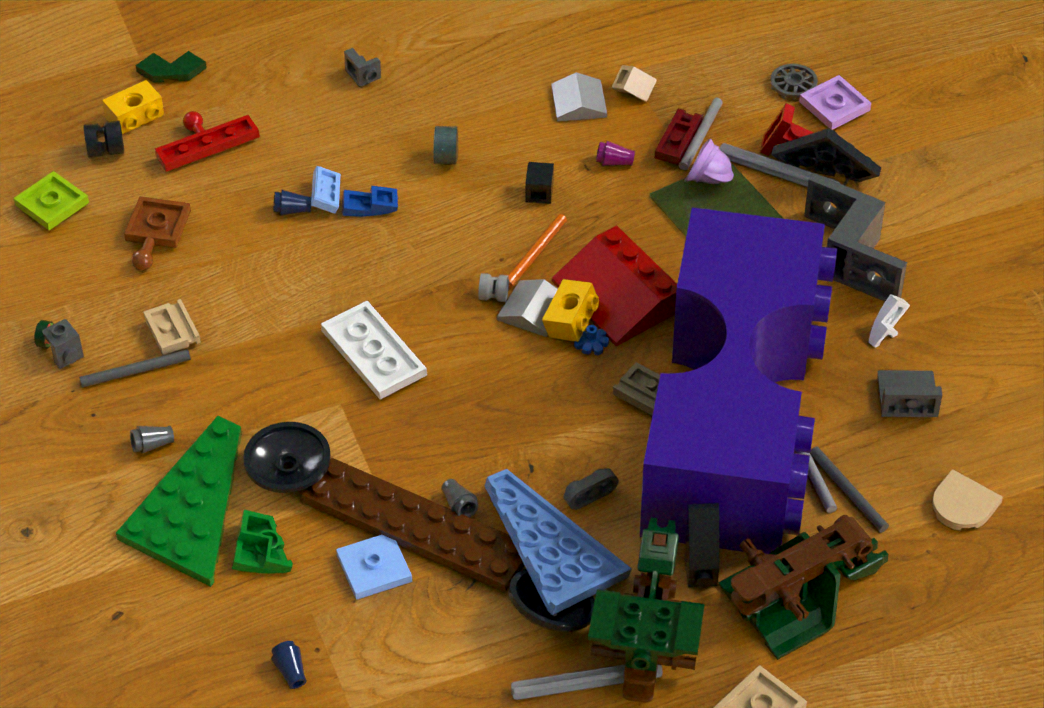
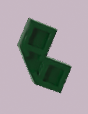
M190 51L172 63L152 53L136 65V71L153 83L164 82V79L189 81L207 68L206 61Z

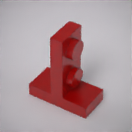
M785 103L764 133L760 153L770 156L773 146L814 133L792 123L794 106Z

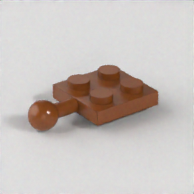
M139 196L124 232L125 241L143 243L142 248L137 250L132 256V264L136 269L143 271L152 266L153 256L151 252L154 245L177 248L191 212L190 203Z

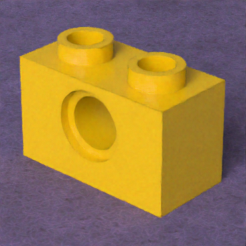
M147 80L102 100L105 119L108 122L120 120L122 134L164 115L162 97Z
M562 280L542 318L549 338L579 342L583 332L586 331L593 312L597 310L599 305V297L592 283Z

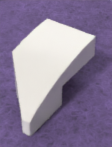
M890 294L884 302L874 321L869 337V343L873 347H878L887 335L892 338L898 335V332L893 327L910 306L904 299Z

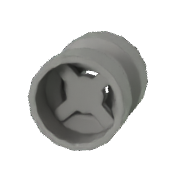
M481 273L479 300L495 298L498 302H506L509 275L492 277L488 273Z

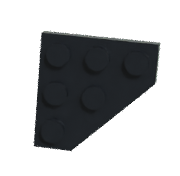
M830 128L773 146L771 154L780 162L798 168L800 166L815 168L814 173L835 177L836 173L851 175L850 180L858 182L879 177L881 167L873 162L870 157L864 155L854 145L848 143Z

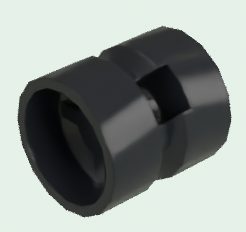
M120 120L105 122L102 127L98 123L84 125L88 158L103 156L104 152H108L110 155L124 153ZM104 136L105 142H99L98 138Z

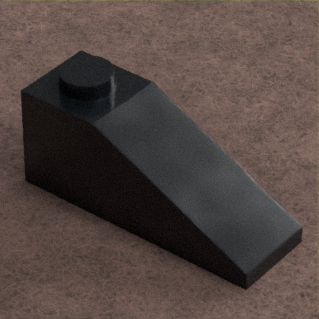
M719 503L688 504L684 555L688 588L718 586Z

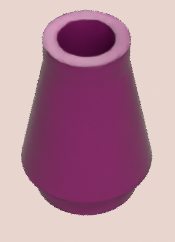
M606 140V143L599 142L596 162L602 163V166H632L635 151Z

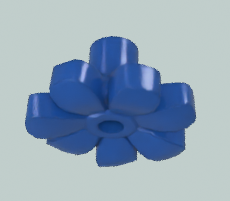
M594 325L587 326L586 332H583L579 342L574 341L575 348L577 350L582 349L584 354H590L593 350L595 355H600L603 353V347L609 345V338L606 337V332L603 329L597 330V327Z

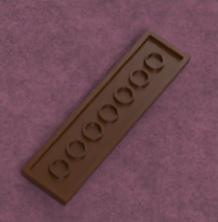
M331 458L325 475L317 483L306 488L301 494V502L376 536H387L396 540L398 546L504 593L509 588L513 576L525 566L509 534L463 514L458 516L455 511L452 512L447 507L334 458Z

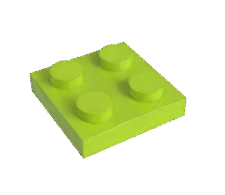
M53 171L14 197V203L16 207L46 229L51 230L87 205L89 199L87 194Z

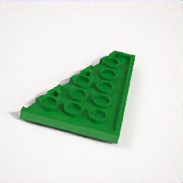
M217 416L116 532L117 540L211 587L215 581V569L219 560V548L222 544L225 528L224 521L226 511H228L229 495L231 494L234 480L235 462L238 458V446L242 437L241 426Z

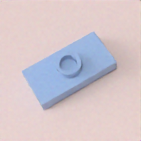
M316 166L313 172L311 206L334 214L339 208L340 173Z

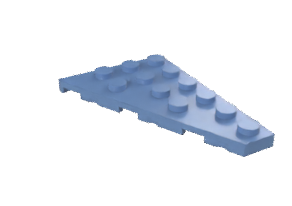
M508 469L487 477L485 488L549 613L553 615L596 594L597 589L604 590L629 578L632 568Z

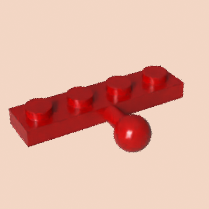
M191 111L185 114L183 125L187 130L193 131L195 134L155 148V154L167 172L259 138V129L250 116L246 115L205 130L202 126L203 118L201 114Z

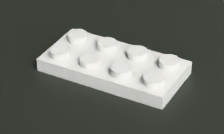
M368 301L321 323V331L379 399L427 376V368Z

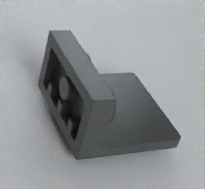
M878 371L877 380L882 417H938L942 400L941 386H935L933 371Z

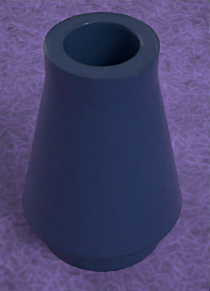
M281 189V192H274L273 212L280 213V215L311 212V197Z
M284 641L273 647L271 650L273 655L271 660L287 681L289 688L296 689L303 686L307 680L304 675L300 647L296 646L293 641Z

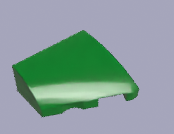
M248 510L243 511L238 528L232 564L233 570L252 573L291 572L293 563L292 560H287L283 548L285 544L282 537L276 532L277 525L273 516Z

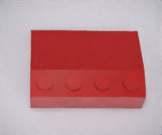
M617 225L595 236L552 277V282L558 288L563 279L593 284L595 292L599 297V305L597 310L593 312L590 321L598 329H603L606 332V337L615 346L675 315L677 283Z

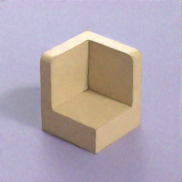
M622 65L611 88L619 92L629 93L642 101H647L657 79L634 66Z

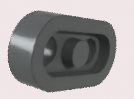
M609 468L598 469L579 481L571 482L566 487L564 500L571 509H580L610 494L617 487L619 479Z

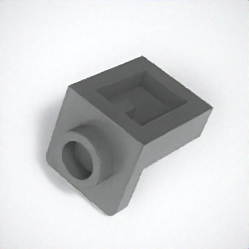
M353 48L344 51L345 70L359 87L381 78V62L378 58L366 61Z

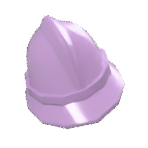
M708 139L702 145L684 181H695L697 183L699 181L708 184L730 182L734 177L731 162L719 149V146L715 145L712 139Z

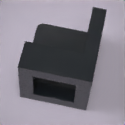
M529 162L525 182V202L551 204L554 185V163Z

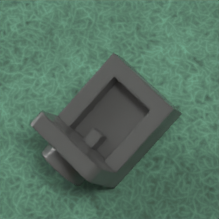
M66 319L42 330L43 336L50 343L54 363L59 369L84 357L80 336Z

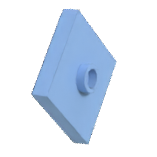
M379 535L336 549L337 558L356 600L412 582V574L396 540L387 536Z

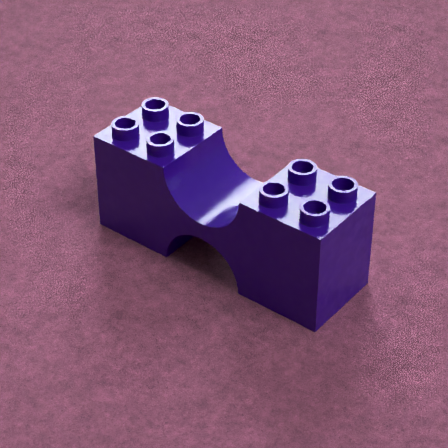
M692 207L676 290L672 363L681 364L694 370L673 374L660 373L643 463L640 537H642L643 530L648 529L651 517L657 518V525L661 528L667 527L669 520H674L676 526L675 533L679 535V543L685 544L688 504L719 503V549L744 552L739 546L742 541L746 542V539H750L757 550L770 554L771 551L782 545L783 534L797 536L800 534L804 500L789 499L788 497L804 499L810 455L794 453V451L811 452L815 418L799 416L801 391L785 388L775 382L804 380L807 358L823 359L827 327L812 325V321L828 322L832 286L817 285L818 280L833 282L837 248L822 247L825 224Z

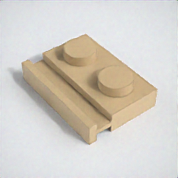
M181 299L177 300V303L173 305L167 303L144 311L145 321L162 355L188 348L189 344L194 342L197 344L201 343L200 335Z

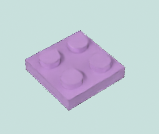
M840 75L800 94L799 102L831 130L871 110V102Z

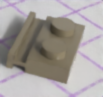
M636 362L620 379V383L613 386V395L652 416L660 375Z

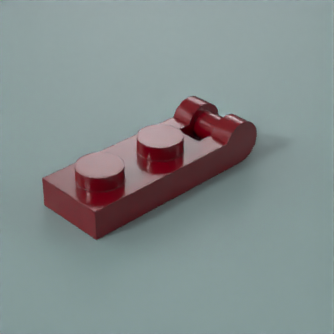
M678 108L655 149L654 158L679 165L703 120V115L694 113V115L688 114L686 110Z

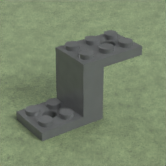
M813 173L808 180L804 217L835 229L828 238L827 247L837 248L833 280L882 301H886L890 294L901 298L907 262L874 249L880 240L886 202Z

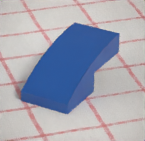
M371 186L370 193L351 190L343 191V216H376L395 212L398 209L397 189Z

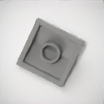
M576 72L551 84L557 121L607 118L600 79Z
M545 279L520 280L498 314L497 320L547 337L548 333L542 318L558 289Z

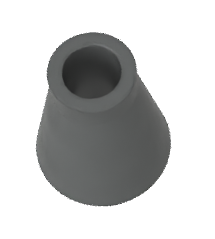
M137 426L136 429L130 430L132 449L134 452H141L143 454L168 443H173L174 433L172 427Z
M448 479L443 483L441 490L446 496L451 511H455L458 516L461 514L467 517L473 516L478 510L476 495L458 484L455 479Z

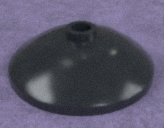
M280 422L261 429L249 440L244 450V466L249 478L261 488L278 493L297 492L314 485L325 475L331 460L330 447L324 435L314 427L299 422Z
M527 569L519 571L511 579L508 588L509 598L516 610L531 623L556 632L577 631L590 625L595 602L593 595L552 615L548 612Z

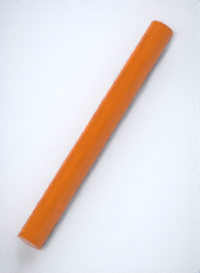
M559 214L509 274V288L516 284L567 222V218L563 214Z

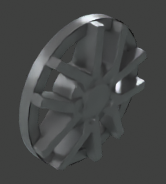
M785 64L776 68L771 74L772 90L781 94L782 98L790 97L794 101L796 98H800V94L816 87L818 83L815 72L801 64Z

